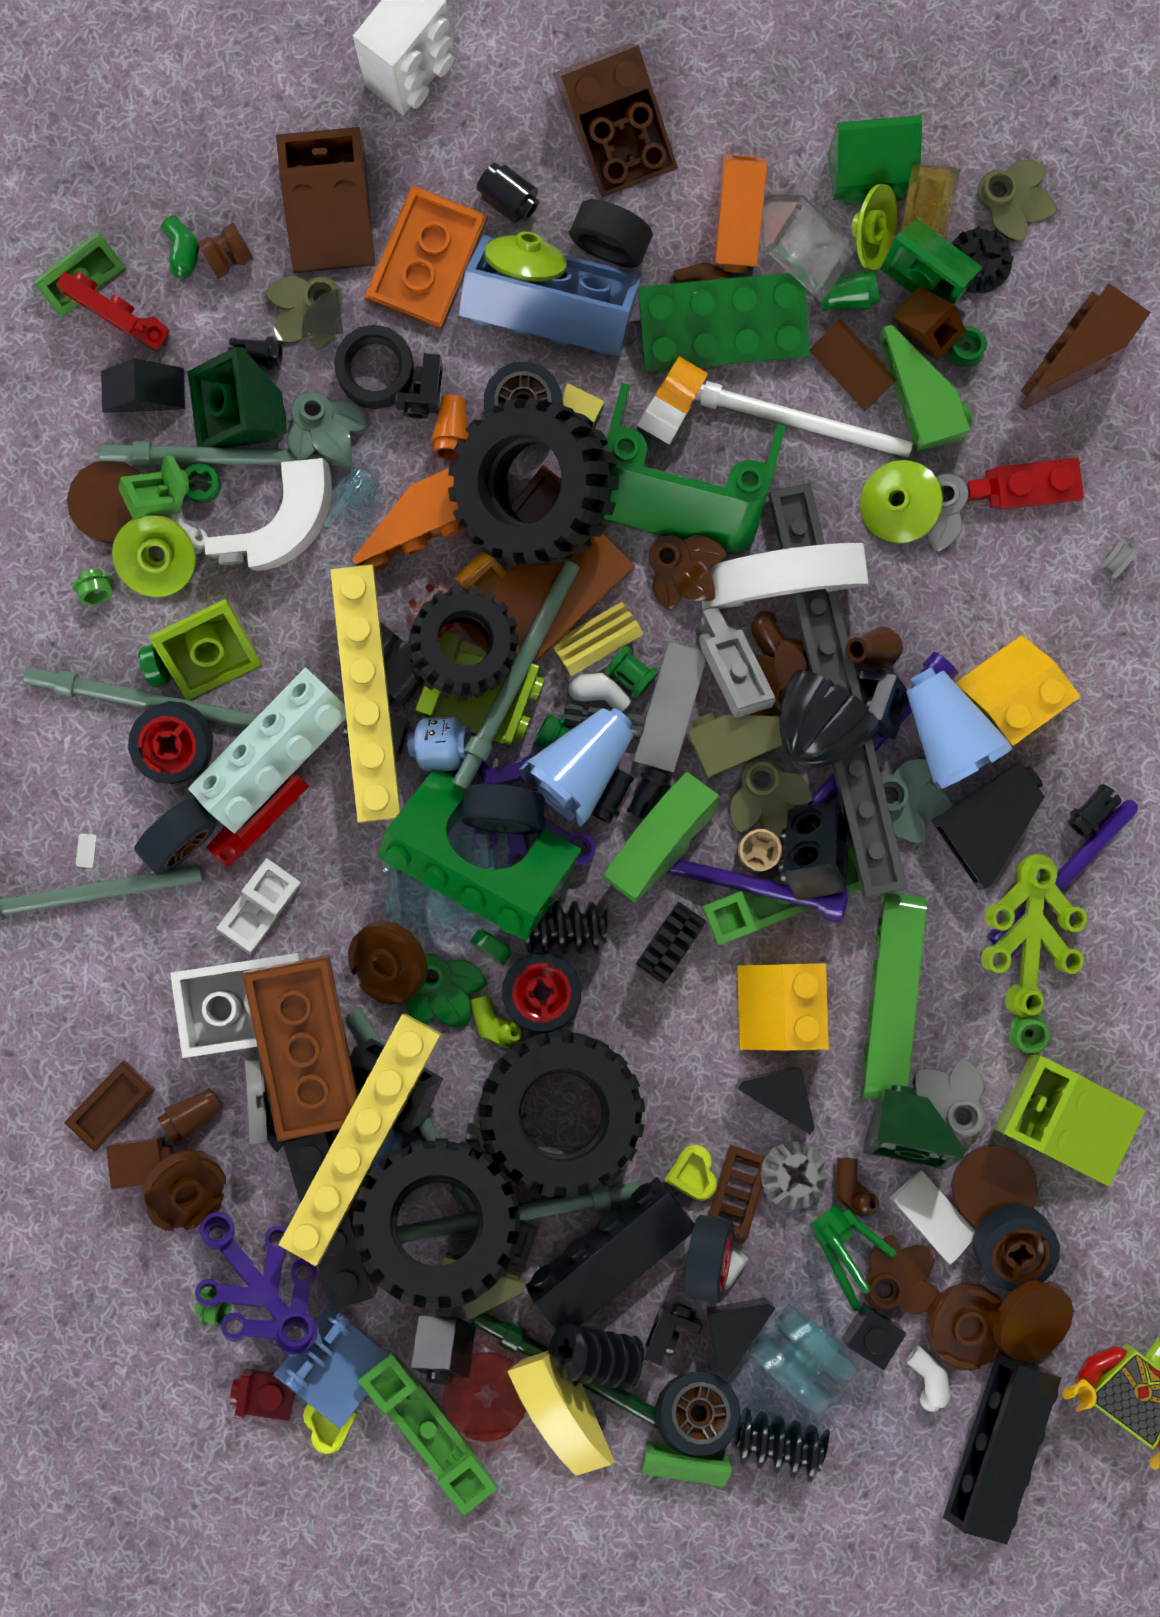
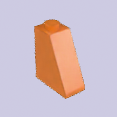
M723 154L715 263L723 264L722 269L724 271L747 273L748 266L757 267L767 173V161L764 157Z

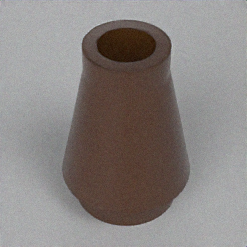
M884 626L877 627L859 637H854L846 645L847 657L852 662H861L878 668H888L895 664L903 650L902 640L899 635L892 629Z
M208 1088L200 1094L163 1108L165 1113L159 1116L157 1120L173 1144L177 1146L184 1140L188 1143L224 1108L212 1090Z

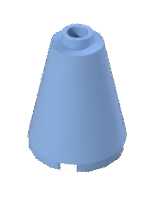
M931 667L910 679L913 687L907 690L906 693L931 777L938 790L973 774L991 761L992 763L1012 750L1010 743L944 670L935 674Z
M602 708L526 761L519 769V773L526 784L532 778L539 785L536 792L543 795L548 806L570 822L576 817L578 826H582L592 814L633 738V733L629 729L632 726V722L624 713L616 708H613L611 711Z

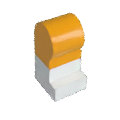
M679 356L645 409L637 426L670 445L708 373Z

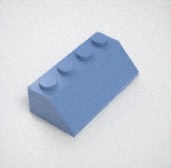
M483 234L465 271L458 316L470 318L473 322L481 325L494 324L510 328L511 331L520 335L533 334L549 338L554 343L560 345L573 344L581 346L599 355L612 354L620 356L642 274L565 255L567 259L566 271L557 279L543 282L515 279L498 272L488 264L484 256L485 248L496 237Z

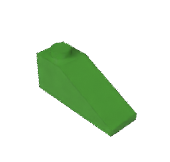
M892 324L885 326L879 336V340L889 371L897 379L894 386L916 453L963 440L970 432L969 426L973 424L972 413L966 401L961 402L958 391Z

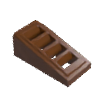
M730 1145L708 1216L718 1218L719 1212L742 1219L740 1226L734 1225L733 1240L745 1243L762 1189L761 1168L766 1156ZM734 1161L757 1168L756 1176L732 1169ZM729 1178L753 1185L751 1193L728 1186ZM724 1195L748 1202L746 1209L723 1203Z

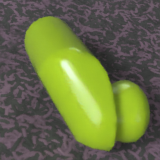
M490 995L470 1000L478 1033L482 1039L501 1048H511L520 1042L523 1035L521 1027L515 1022H510L495 1015Z

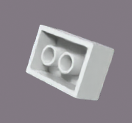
M381 0L353 35L365 87L403 116L410 107L417 109L424 102L429 92L427 86L436 75L443 77L454 62V50L446 0Z
M305 953L288 954L170 973L182 1058L257 1047L242 973L247 970L304 960Z

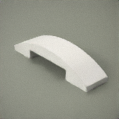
M836 543L796 547L749 555L718 563L709 567L715 585V599L702 602V609L707 610L714 607L725 609L744 606V601L826 589L827 592L869 586L864 544Z

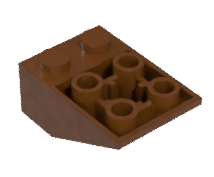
M628 43L553 73L562 102L601 197L678 168L639 45Z
M360 127L276 135L279 174L293 273L375 266L365 146Z
M1109 283L1100 295L1092 291L1045 355V359H1043L1021 389L1026 398L1020 407L1025 410L1107 369L1127 347L1151 312Z

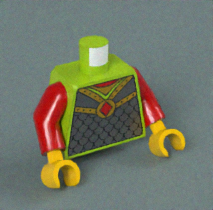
M1160 1336L1157 1337L1144 1356L1128 1344H1125L1123 1347L1112 1346L1089 1355L1075 1378V1385L1066 1387L1063 1390V1398L1067 1400L1078 1395L1079 1405L1075 1409L1076 1412L1095 1406L1154 1450L1157 1446L1160 1450ZM1160 1451L1151 1456L1149 1464L1154 1470L1160 1468Z

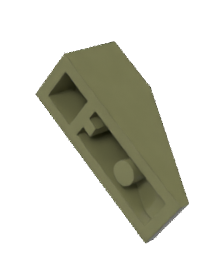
M711 712L691 722L693 729L687 731L686 736L705 779L713 778L783 747L779 730L780 717L745 715L734 718L733 714H725L716 718L715 713Z

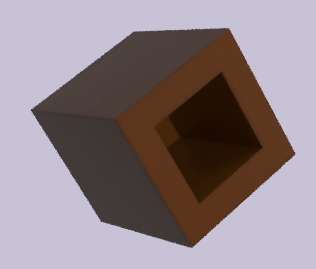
M920 286L891 315L899 332L916 349L936 360H939L966 332L954 304Z
M165 1136L114 1143L106 1146L111 1190L143 1185L146 1176L157 1163L174 1154L172 1145L166 1146Z

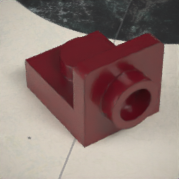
M246 1368L240 1379L233 1380L229 1404L236 1406L234 1416L236 1419H244L246 1415L289 1421L291 1419L295 1392L273 1375L275 1372Z

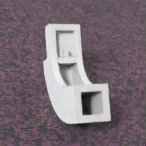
M323 458L281 462L283 499L274 519L262 529L252 533L204 538L205 555L214 559L218 558L220 565L244 563V556H247L248 567L255 571L279 567L299 556L315 540L327 518L332 495L330 464Z

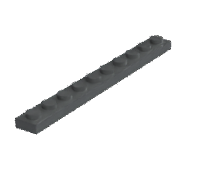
M811 483L771 490L769 492L768 499L781 550L825 544ZM826 589L791 594L809 671L824 676L826 681L828 679L832 680L835 685L843 686L850 691V696L855 695L863 701L854 662L846 654L848 637L837 592H827ZM871 738L854 753L832 764L863 899L908 888Z

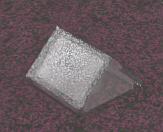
M768 195L764 198L763 202L765 250L821 301L830 292L857 246L804 195Z

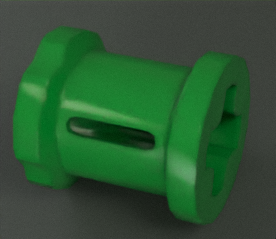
M626 645L611 661L604 673L609 677H615L632 691L631 697L637 700L655 680L660 671L655 667L649 669L631 654L632 649Z

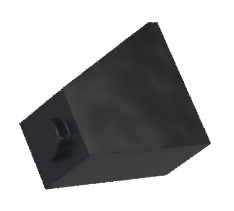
M1021 762L1012 765L931 820L978 890L986 889L993 884L1045 797L1040 790L1043 787V783L1032 767H1024Z

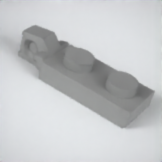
M718 607L703 610L701 619L698 621L702 633L699 638L701 650L734 718L772 708L776 701L775 695L742 629L737 630L734 626L728 627Z

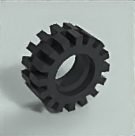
M678 902L635 965L664 984L692 946L707 921Z

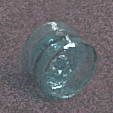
M788 1303L774 1320L777 1330L790 1344L787 1346L774 1335L762 1333L749 1347V1351L787 1391L809 1410L820 1416L835 1399L831 1388L819 1374L823 1373L837 1385L847 1386L860 1371V1368L823 1327L813 1319L810 1321L798 1309Z

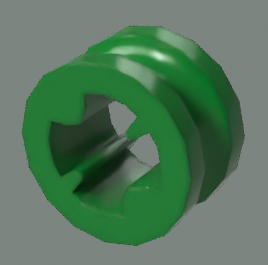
M198 463L191 465L185 470L189 481V491L186 495L191 500L201 504L209 503L218 496L221 489V481L213 468L209 465ZM197 474L202 478L208 475L212 477L211 481H207L210 489L205 493L200 489L195 492L191 490V486H195L192 479Z

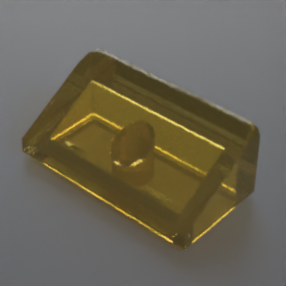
M922 164L913 165L900 232L917 218L941 237L947 238L960 175L959 168Z

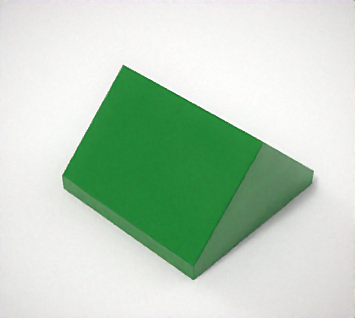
M915 218L897 235L880 270L911 293L920 286L953 303L955 306L983 267Z

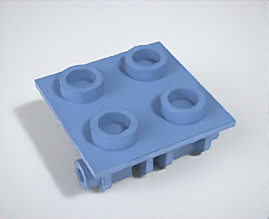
M327 1306L315 1321L317 1325V1339L314 1345L305 1353L299 1355L289 1354L273 1375L336 1427L341 1429L368 1394L358 1382V1378L389 1354L355 1328L348 1318L334 1310L331 1311V1308Z

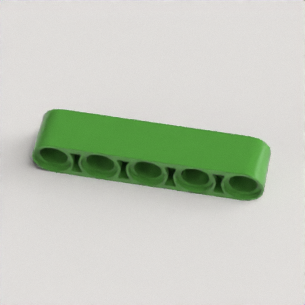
M892 892L883 894L880 898V903L884 904L883 917L878 918L875 945L880 946L878 960H874L871 987H875L874 1002L869 1001L867 1029H871L869 1044L865 1043L862 1071H866L865 1086H860L861 1098L877 1100V1097L885 1089L891 1090L892 1085L908 1087L927 909L925 896Z

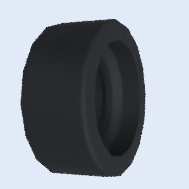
M590 199L582 202L569 235L572 241L588 254L620 267L632 268L638 267L641 264L653 237L651 227L633 212L607 201Z
M375 324L358 327L346 335L338 346L334 360L337 380L346 396L359 406L375 410L391 407L395 404L396 392L408 393L411 389L415 372L411 349L403 337L391 328ZM366 345H385L398 358V376L393 384L384 390H366L359 386L352 377L350 369L352 358L359 349Z

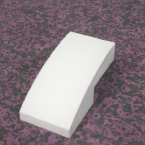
M266 858L242 889L241 896L217 926L216 932L251 956L293 897L301 882Z

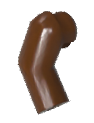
M708 262L673 271L675 283L733 278L730 272L724 271L722 268Z
M760 611L756 614L751 624V631L764 654L774 657L775 651L782 640L792 642L803 653L804 646L802 641L782 636L776 624L777 618L775 614L770 611Z
M837 1157L835 1192L838 1200L848 1209L850 1208L855 1215L863 1217L875 1214L879 1208V1199L857 1181L858 1159Z

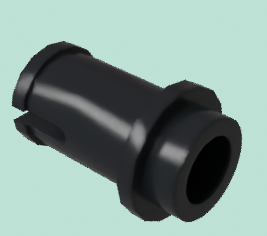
M268 336L266 340L237 339L234 337L229 340V345L233 347H228V350L234 347H243L258 365H265L267 370H272L274 366H281L282 342L275 341L273 336Z
M648 766L645 773H640L643 779L629 808L626 810L642 819H645L660 801L665 788L670 789L671 787L668 785L671 776Z
M615 769L591 815L606 823H611L613 818H618L620 813L617 810L634 778L622 770Z
M1100 784L1098 789L1079 809L1074 808L1070 812L1071 818L1068 820V824L1077 834L1084 838H1087L1090 834L1095 835L1099 832L1098 825L1122 802L1119 795H1115L1112 798L1111 795L1115 791L1105 784Z

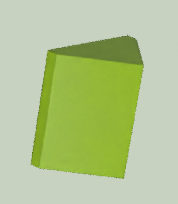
M227 599L149 635L150 641L186 700H191L262 665L236 609Z

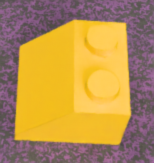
M1023 635L956 682L957 686L1004 735L1011 747L1081 697L1057 663Z
M826 963L737 965L739 1050H829Z

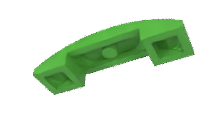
M849 848L847 871V889L849 894L861 889L851 848ZM780 876L770 879L771 881L783 883ZM744 891L702 906L717 946L812 908Z
M393 1352L358 1378L360 1385L384 1415L388 1413L438 1477L437 1483L463 1516L498 1489L497 1484L482 1461L434 1397Z

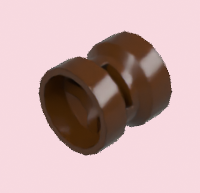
M234 223L222 228L221 234L215 238L206 237L197 242L217 279L229 274L230 268L234 265H245L254 260Z

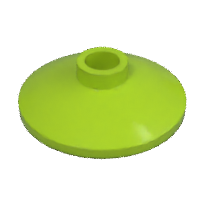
M877 184L869 191L860 212L855 214L852 221L851 230L853 237L856 238L859 260L863 267L868 270H877L882 266L889 252L891 241L896 234L898 218L897 201L892 188L886 184Z
M520 232L518 235L495 238L485 248L484 256L488 264L498 272L515 279L533 282L550 281L559 278L566 271L567 259L557 247L543 241L539 235L532 232Z
M909 460L893 461L878 468L866 481L860 497L861 515L868 529L880 539L896 544L910 543L925 536L937 523L943 507V492L936 476L922 464ZM898 492L904 493L905 500L903 504L893 506L891 503L893 495Z
M159 515L143 516V518L132 519L120 529L113 543L112 559L116 572L128 587L142 595L149 597L172 595L181 590L194 573L196 552L193 542L187 532L178 523L169 518ZM152 546L162 548L164 558L156 559L151 552Z

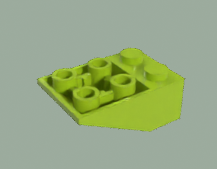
M1030 1054L994 1130L1110 1187L1146 1110L1041 1055Z

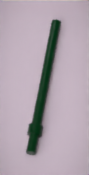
M486 1312L474 1317L471 1325L500 1340L499 1345L513 1353L518 1350L530 1357L549 1350L547 1346L525 1335L526 1330L513 1322L507 1325ZM591 1383L582 1384L584 1388L657 1428L655 1407L619 1388H607L604 1385L594 1386Z

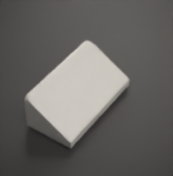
M919 1170L889 1197L949 1265L973 1241L975 1230L922 1170Z

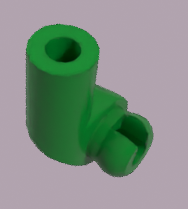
M175 215L167 217L161 225L163 233L173 242L169 257L170 272L176 278L186 279L191 276L192 271L196 267L200 248L197 242L199 241Z

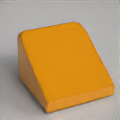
M482 551L454 579L466 591L469 586L478 587L477 593L485 595L507 572L494 557Z

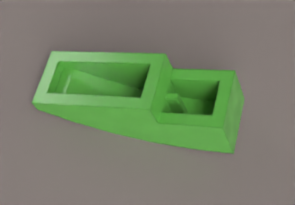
M686 772L633 832L604 873L603 879L636 904L690 849L691 839L717 814L719 794Z

